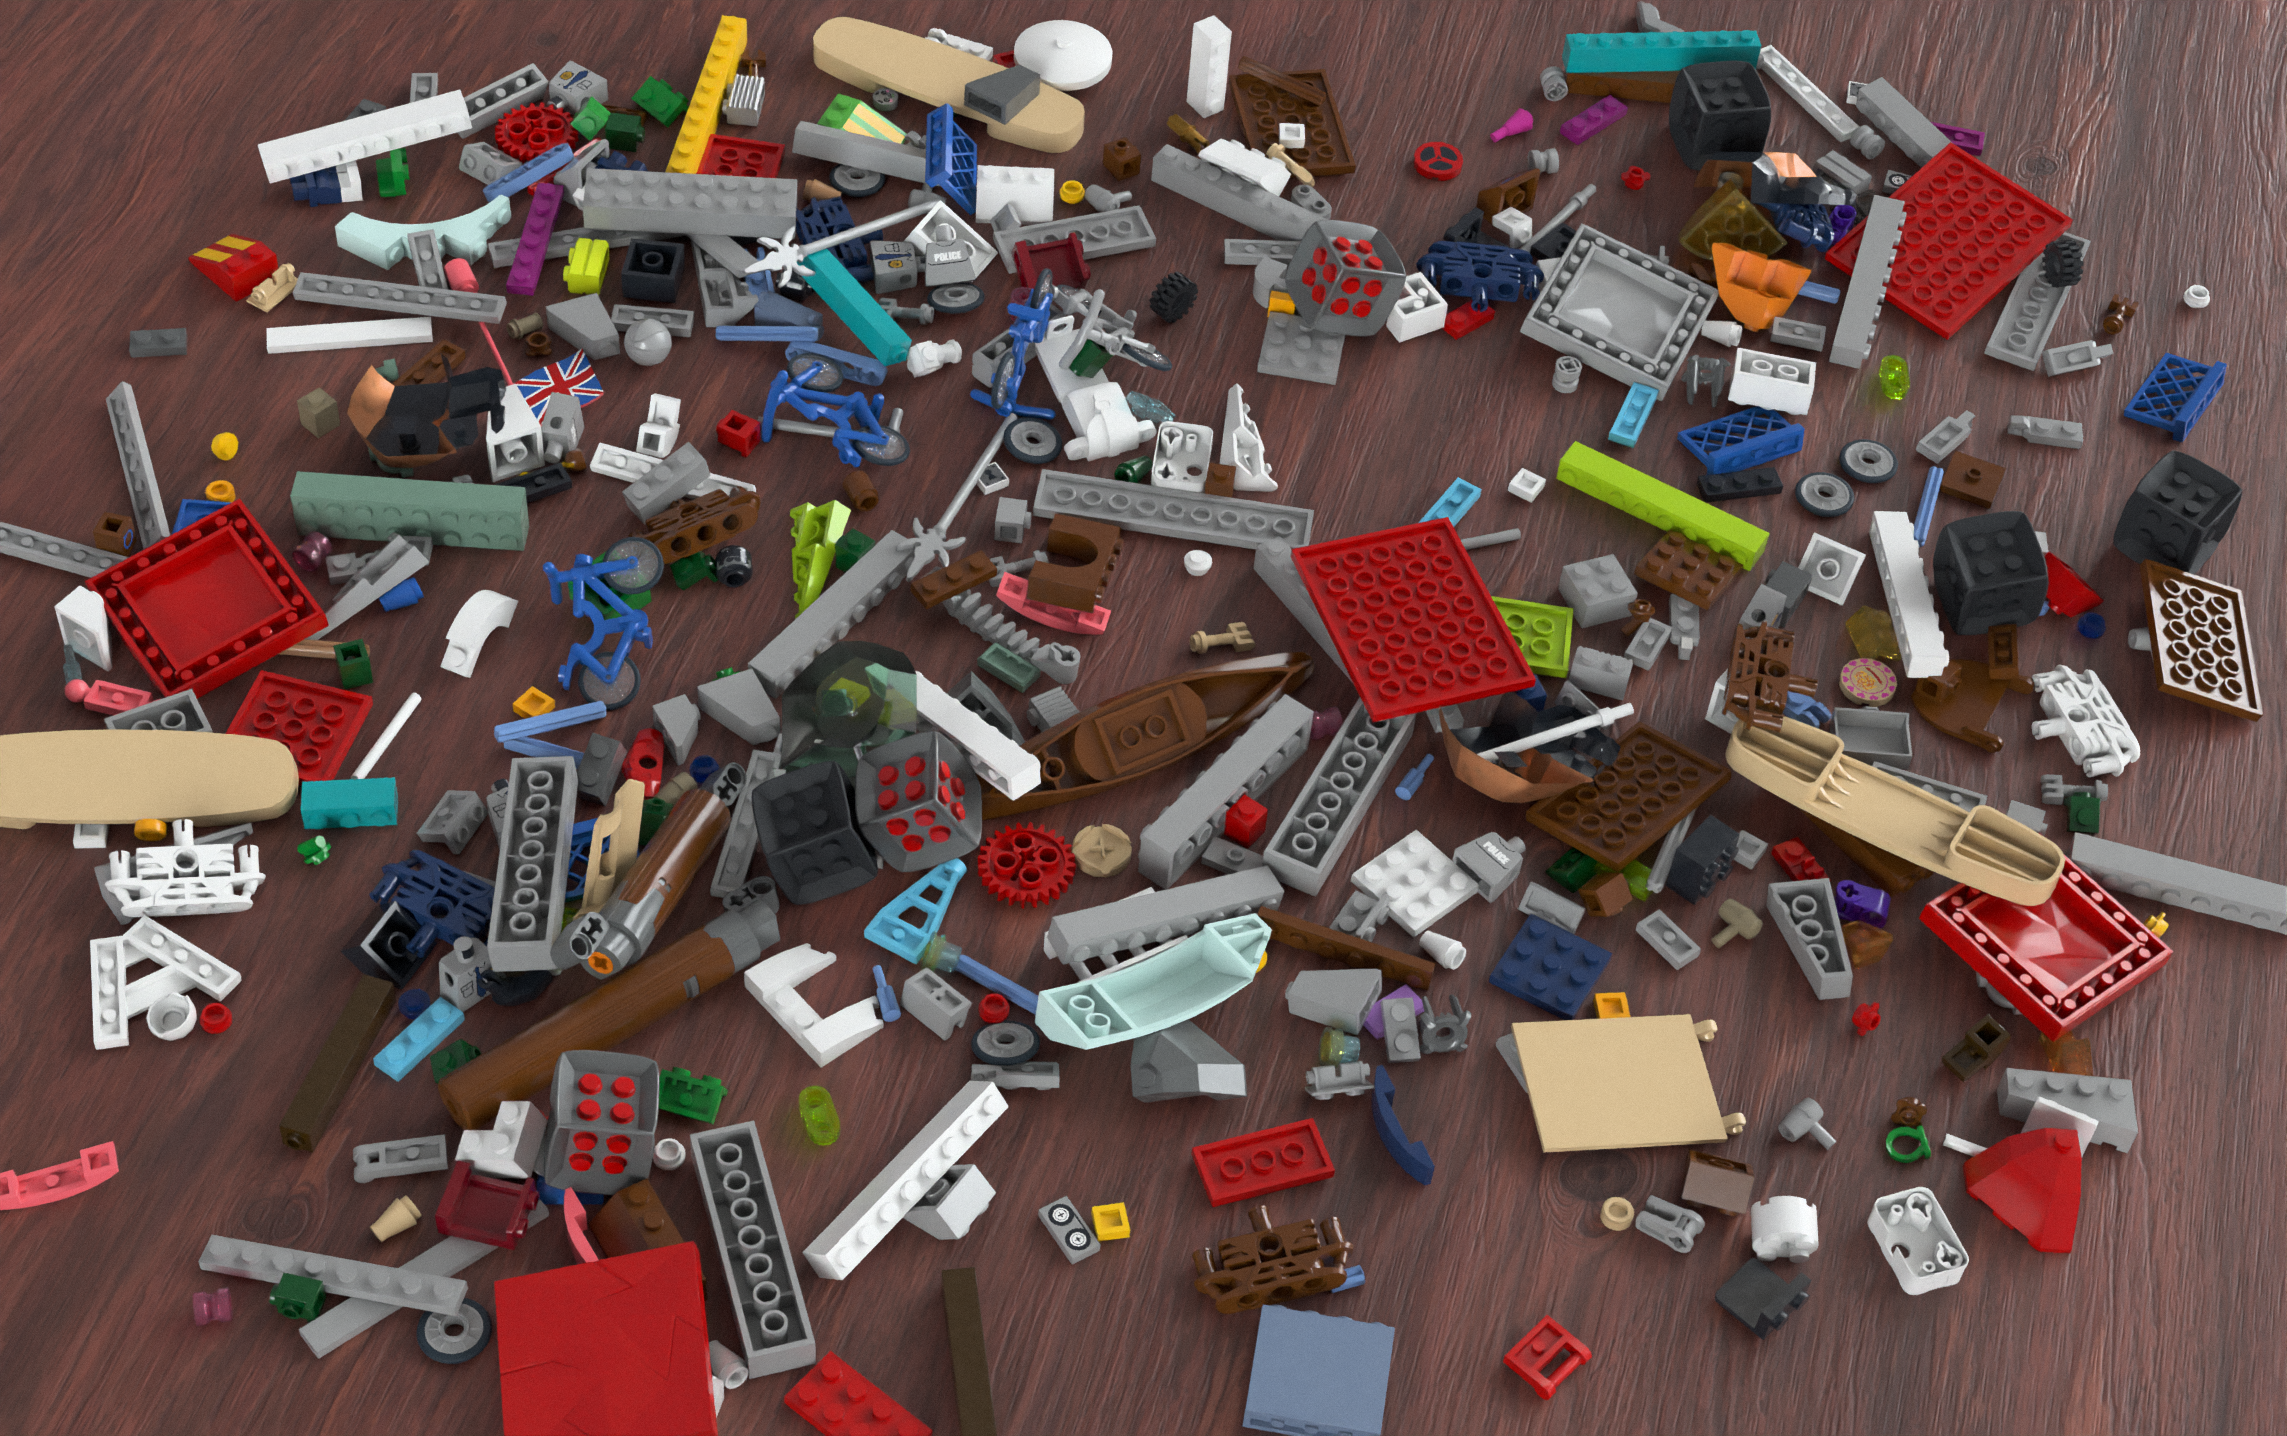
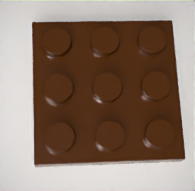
M1669 530L1637 564L1634 575L1709 610L1740 575L1743 564L1735 561L1730 556L1722 555L1710 549L1707 545L1699 544L1685 537L1682 533Z

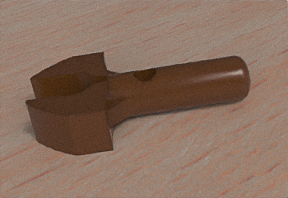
M749 49L741 54V67L749 68V77H759V68L766 67V54L759 49L758 57L755 60H752L750 57Z

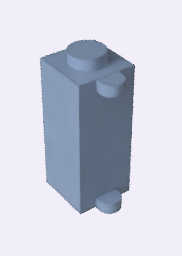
M762 291L760 293L759 301L754 305L756 326L816 327L818 329L817 341L822 338L824 334L823 314L774 292Z

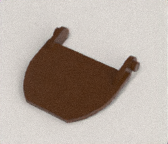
M1949 659L1962 666L1960 674L1962 684L1955 694L1951 693L1941 704H1938L1916 692L1915 688L1911 695V701L1918 713L1929 724L1946 734L1984 748L1990 753L2001 751L2004 741L2001 737L1987 732L1985 729L2007 688L2022 694H2030L2035 688V684L2031 677L2022 675L2008 680H1990L1989 664L1973 660Z

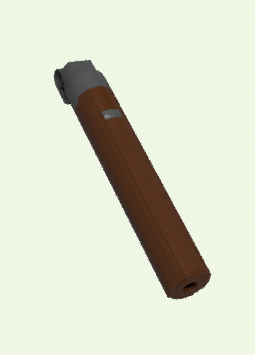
M759 876L733 890L723 899V914L706 924H702L440 1078L438 1083L439 1094L453 1120L463 1130H476L497 1117L502 1101H525L550 1086L553 1081L558 1057L562 1052L571 1050L607 1052L760 959L761 951L780 941L777 918L775 916L780 906L774 879L768 876Z

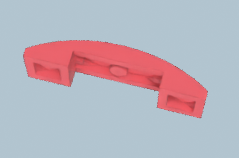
M1004 572L996 596L1018 613L1043 625L1067 632L1087 635L1104 634L1111 610L1096 605L1094 612L1088 613L1027 599L1028 580Z
M111 1141L80 1150L81 1158L23 1175L16 1176L14 1170L0 1173V1210L27 1208L59 1201L103 1183L119 1172L114 1142Z
M572 1187L567 1188L564 1194V1214L567 1237L572 1254L577 1264L598 1261L596 1254L583 1234V1231L588 1229L586 1211Z

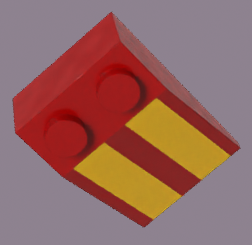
M231 234L188 257L190 263L236 302L253 293V288L259 286L267 278L272 279V274L279 269L276 254L264 243Z

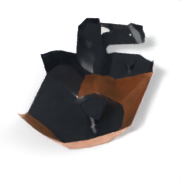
M1716 152L1704 164L1694 184V187H1718V179L1722 173L1735 172L1744 179L1743 187H1751V203L1786 204L1788 202L1789 204L1856 205V193L1851 188L1842 189L1823 181L1822 177H1817L1793 153Z
M441 354L448 382L394 386L378 374L371 365L351 396L347 414L363 441L382 464L396 468H414L428 465L448 454L457 453L458 448L473 444L474 440L478 437L476 416L478 413L490 411L491 429L496 434L503 429L505 424V406L501 405V401L505 396L506 386L502 371L485 367L453 376L447 357Z
M1508 692L1503 694L1489 727L1449 729L1441 706L1439 707L1444 743L1455 776L1474 789L1502 802L1525 803L1551 797L1584 782H1592L1596 775L1601 774L1605 765L1609 766L1616 760L1621 748L1613 738L1607 737L1596 727H1592L1518 753L1514 751L1494 752L1499 759L1489 762L1477 754L1587 716L1575 707L1558 705L1537 712L1527 701ZM1574 748L1602 761L1604 765H1600L1597 771L1595 766L1585 760V757L1573 750L1566 749Z

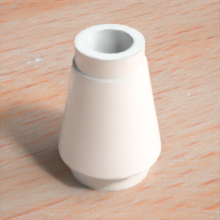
M1705 320L1701 335L1728 347H1731V345L1737 346L1741 339L1742 326L1737 325L1736 322Z
M1429 930L1422 935L1419 942L1420 947L1424 948L1445 969L1451 968L1454 970L1458 968L1466 955V949L1462 947L1461 942Z
M719 1341L709 1342L711 1370L714 1376L719 1380H723L724 1386L728 1389L737 1388L748 1376L746 1361L720 1344Z

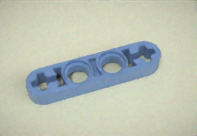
M568 143L557 145L489 184L483 189V193L488 203L499 195L510 197L570 162L574 158V154Z
M791 341L785 351L788 361L794 356L804 353L825 356L840 367L843 378L871 386L881 385L888 373L887 367L877 359L810 341ZM803 360L795 365L809 368L814 361ZM843 362L851 364L855 369L846 367ZM822 363L821 372L837 376L832 368Z

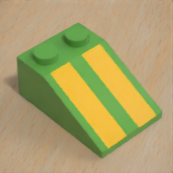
M837 94L817 123L818 125L900 144L904 143L906 140L905 135L907 134L863 101Z

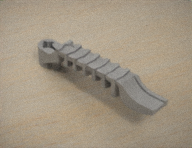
M936 566L923 577L932 574L942 568ZM968 589L942 602L949 615L957 618L961 625L965 624L970 627V631L973 633L977 632L980 634L984 641L988 640L993 644L995 642L1041 671H1044L1058 683L1069 684L1076 680L1080 663V653L1076 648L1069 645L1061 646L1056 642L1039 648L1040 640L1037 637L1027 640L1028 632L1025 629L1015 632L1016 624L1014 622L1004 624V615L1000 613L992 616L993 606L991 604L980 607L982 595L979 592L971 595V590Z

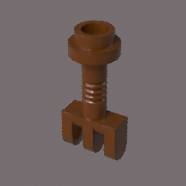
M2114 294L2108 309L2115 312L2114 314H2109L2104 319V330L2111 335L2120 333L2125 324L2123 320L2124 315L2133 318L2139 302L2134 301L2132 305H2128L2130 299L2125 297L2120 302V295Z

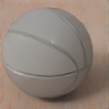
M641 319L634 322L627 330L624 338V347L628 356L634 362L644 366H654L663 362L670 353L672 346L670 332L662 323L654 319Z

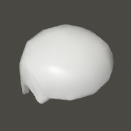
M171 992L168 996L157 999L149 1007L146 1019L149 1029L158 1038L172 1041L184 1038L193 1030L197 1014L196 1008L188 995L183 996L176 992Z

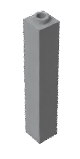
M800 121L795 128L792 153L926 183V149L805 121Z

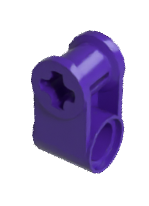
M1837 205L1829 216L1834 231L1832 246L1839 242L1853 228L1856 210L1850 205Z
M1843 880L1838 883L1835 889L1836 896L1834 901L1839 919L1855 922L1871 929L1884 927L1891 901L1888 893L1851 880ZM1847 889H1850L1848 896H1846ZM1844 903H1846L1845 910L1842 911L1841 909Z

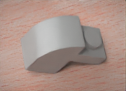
M1265 256L1255 269L1253 296L1261 306L1268 308L1271 290L1288 293L1285 283L1287 265Z

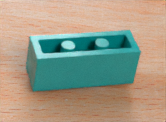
M395 777L302 782L301 815L304 829L397 825L398 793Z

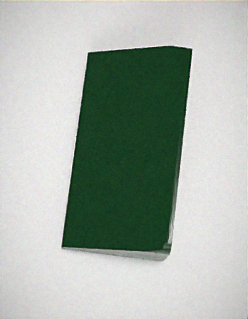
M1572 847L1545 872L1568 891L1575 893L1606 865Z

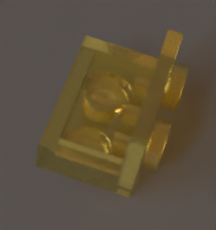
M1864 605L1845 623L1860 657L1875 659L1880 655L1899 662L1902 656L1890 616L1883 610L1878 611Z

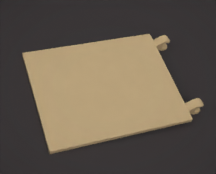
M1686 1014L1512 1023L1511 1025L1543 1153L1723 1143L1728 1139L1726 1133L1738 1135L1742 1133V1126L1746 1124L1742 1113H1733L1722 1118L1698 1041V1039L1701 1041H1712L1714 1039L1713 1032H1717V1025L1714 1020H1704L1693 1024L1691 1015Z

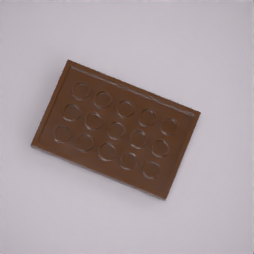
M1325 69L1282 72L1326 93L1325 101L1320 106L1250 74L1229 75L1228 83L1249 151L1252 148L1257 149L1265 154V158H1269L1266 155L1268 149L1274 143L1279 145V123L1304 124V148L1285 147L1284 153L1300 167H1304L1312 176L1355 173L1356 164ZM1290 172V178L1296 177L1292 172Z
M2145 558L2139 567L2157 690L2257 722L2263 716L2242 590Z
M1640 721L1615 740L1621 747L1616 760L1609 766L1605 765L1601 774L1596 775L1592 782H1584L1551 797L1542 798L1526 811V820L1616 872L1621 871L1731 780L1730 769ZM1595 758L1589 761V763L1596 767L1597 771L1600 765H1604L1602 761Z

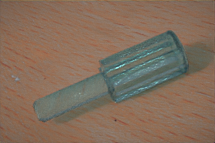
M67 644L63 647L66 663L63 665L66 685L74 679L83 680L80 665L75 661L73 646Z

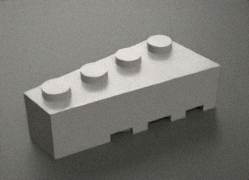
M1829 878L1769 884L1766 906L1818 999L1850 997L1853 974Z
M2006 1068L1998 1085L1999 1114L2002 1116L2026 1122L2037 1097H2042L2097 1120V1128L2090 1140L2092 1143L2101 1145L2102 1142L2117 1146L2116 1150L2128 1153L2138 1134L2131 1080Z

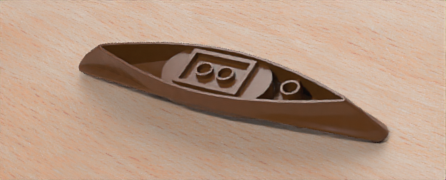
M1284 652L1221 663L1180 673L1136 687L1085 709L1019 746L1039 760L1041 784L1014 801L976 773L981 788L982 821L1087 797L1131 783L1171 767L1227 737L1265 712L1272 702H1278L1285 694L1289 695L1313 674L1315 668L1314 660L1306 652ZM1045 767H1049L1051 773L1047 774Z

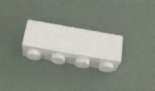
M1214 15L1194 23L1187 103L1203 118L1224 110L1232 31Z

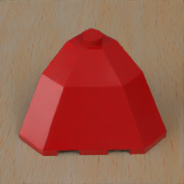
M2042 1128L2008 1136L1964 1162L1963 1172L1966 1193L1976 1201L1981 1199L1992 1208L1994 1216L2011 1230L2016 1228L2029 1239L2028 1244L2038 1252H2071L2081 1198L2082 1156L2077 1130Z

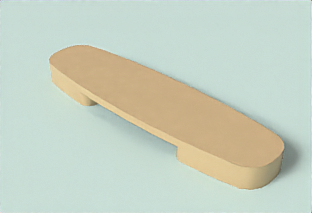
M836 17L826 21L820 26L813 37L814 63L819 69L870 93L887 87L937 107L948 103L953 108L954 113L987 123V133L993 138L1044 152L1062 153L1074 147L1084 132L1085 111L1081 102L1040 82L1039 95L1006 125L965 106L964 91L967 83L1009 69L970 53L913 34L850 17Z
M1785 716L1783 717L1780 733L1751 726L1750 731L1744 728L1743 721L1740 719L1734 725L1725 753L1727 763L1731 768L1762 788L1831 825L1919 866L2020 905L2035 906L2042 904L2054 891L2065 863L2061 849L2054 842L1994 808L1978 805L1969 813L1919 787L1842 754L1844 743L1839 737Z
M126 729L67 730L0 735V827L27 829L36 823L134 824L141 819H157L163 822H174L180 819L184 821L188 819L193 821L195 827L201 828L243 824L280 817L289 811L295 803L298 793L299 775L294 758L285 745L272 739L210 732Z

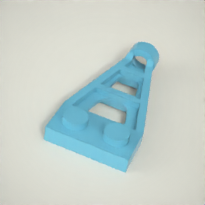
M958 858L939 864L884 906L864 930V938L917 964L934 942L957 883L967 872L965 864ZM929 886H933L943 892L936 904L919 896ZM912 906L928 913L925 924L920 929L899 919V915Z

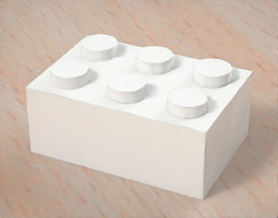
M1737 348L1731 372L1728 400L1734 401L1739 405L1750 404L1760 406L1765 410L1776 409L1786 411L1791 415H1807L1814 390L1816 363Z

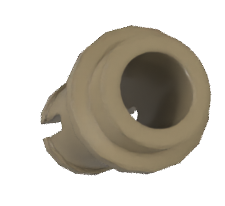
M533 313L519 320L514 318L507 324V332L512 339L516 338L519 340L527 333L542 329L543 322L538 313Z

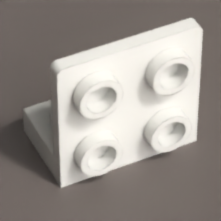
M2037 1097L2021 1133L2042 1128L2077 1130L2081 1156L2083 1157L2097 1128L2098 1121L2088 1117L2086 1114L2061 1106L2052 1100Z

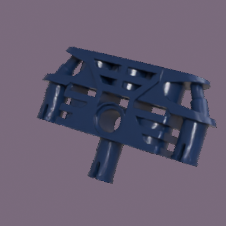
M840 196L819 201L813 197L810 199V204L804 207L802 211L799 209L796 211L795 231L801 245H806L855 227L847 206L843 204ZM880 229L827 249L858 282L872 281L873 271L871 265L867 264V252L864 245L869 244L870 241H883V232Z
M1754 203L1770 211L1777 231L1800 241L1803 248H1809L1813 244L1819 252H1826L1834 239V231L1823 204Z
M1437 241L1429 247L1428 254L1423 255L1416 263L1418 271L1425 276L1433 287L1437 284L1436 275H1440L1441 294L1472 297L1471 308L1476 312L1478 304H1480V312L1487 310L1488 299L1516 302L1520 284L1524 285L1523 296L1529 300L1531 292L1532 300H1535L1540 294L1539 284L1544 280V273L1538 266L1532 264L1533 257L1528 251L1504 246L1458 241Z
M420 850L409 852L410 858L406 861H401L397 864L389 863L382 867L384 876L373 891L370 892L369 896L376 903L381 898L380 905L386 904L400 885L403 886L399 888L397 896L394 895L391 902L396 901L421 926L406 946L413 955L418 950L417 957H424L436 937L454 945L455 940L460 937L477 938L482 942V937H485L489 932L495 888ZM416 866L419 870L415 871L410 868ZM438 914L446 916L441 919L434 918V916ZM488 937L483 943L485 946L488 944Z

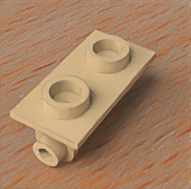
M290 263L280 265L279 269L272 274V279L267 278L259 286L253 288L251 297L246 301L268 313L294 290L298 280L293 274L295 271L294 267Z

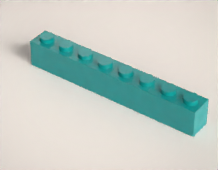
M1750 30L1566 34L1562 60L1566 73L1680 71L1682 68L1690 65L1720 61L1748 62L1756 69L1761 43L1757 32Z

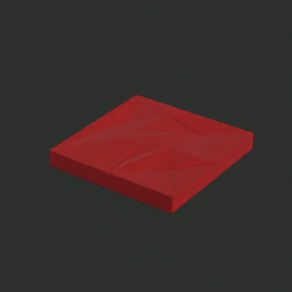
M240 498L84 581L90 592L95 591L102 597L106 617L162 698L192 689L198 699L245 673L252 667L265 662L329 626L324 611Z
M2065 855L2064 868L2051 896L2042 904L2035 906L2020 905L1964 883H1959L1927 903L1919 917L1927 927L1977 973L1986 978L1990 985L2052 1042L2058 1040L2165 966L2174 952Z
M694 1241L494 1281L504 1436H718L700 1254Z

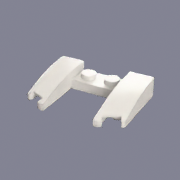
M806 943L783 951L744 972L745 988L820 1067H823L882 1029L884 1023L883 1020L876 1019L874 1009L879 1008L878 999L875 995L846 1007L825 1019H822L793 988L836 961L834 953L829 951L826 954L811 949V945Z

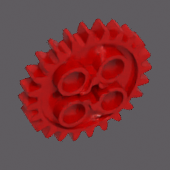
M543 102L540 103L539 107H535L533 103H530L529 108L522 104L520 105V110L511 108V114L504 113V119H498V125L495 126V139L498 149L503 150L505 154L515 159L519 158L522 164L526 160L531 161L551 148L563 143H568L571 149H575L576 142L579 141L578 130L570 124L573 119L570 116V112L563 113L562 107L554 110V104L544 107Z
M1018 822L1015 830L1005 825L1004 834L995 830L994 839L987 837L986 846L980 847L978 876L982 877V886H988L989 895L998 892L997 901L999 902L1007 897L1009 898V906H1012L1015 901H1020L1021 908L1026 906V902H1031L1032 906L1037 908V902L1040 900L1045 905H1049L1050 896L1059 900L1060 892L1067 893L1068 884H1073L1076 863L1075 853H1071L1072 845H1064V836L1055 838V829L1050 830L1048 833L1044 832L1043 824L1038 829H1033L1032 822H1029L1027 828H1022V825Z

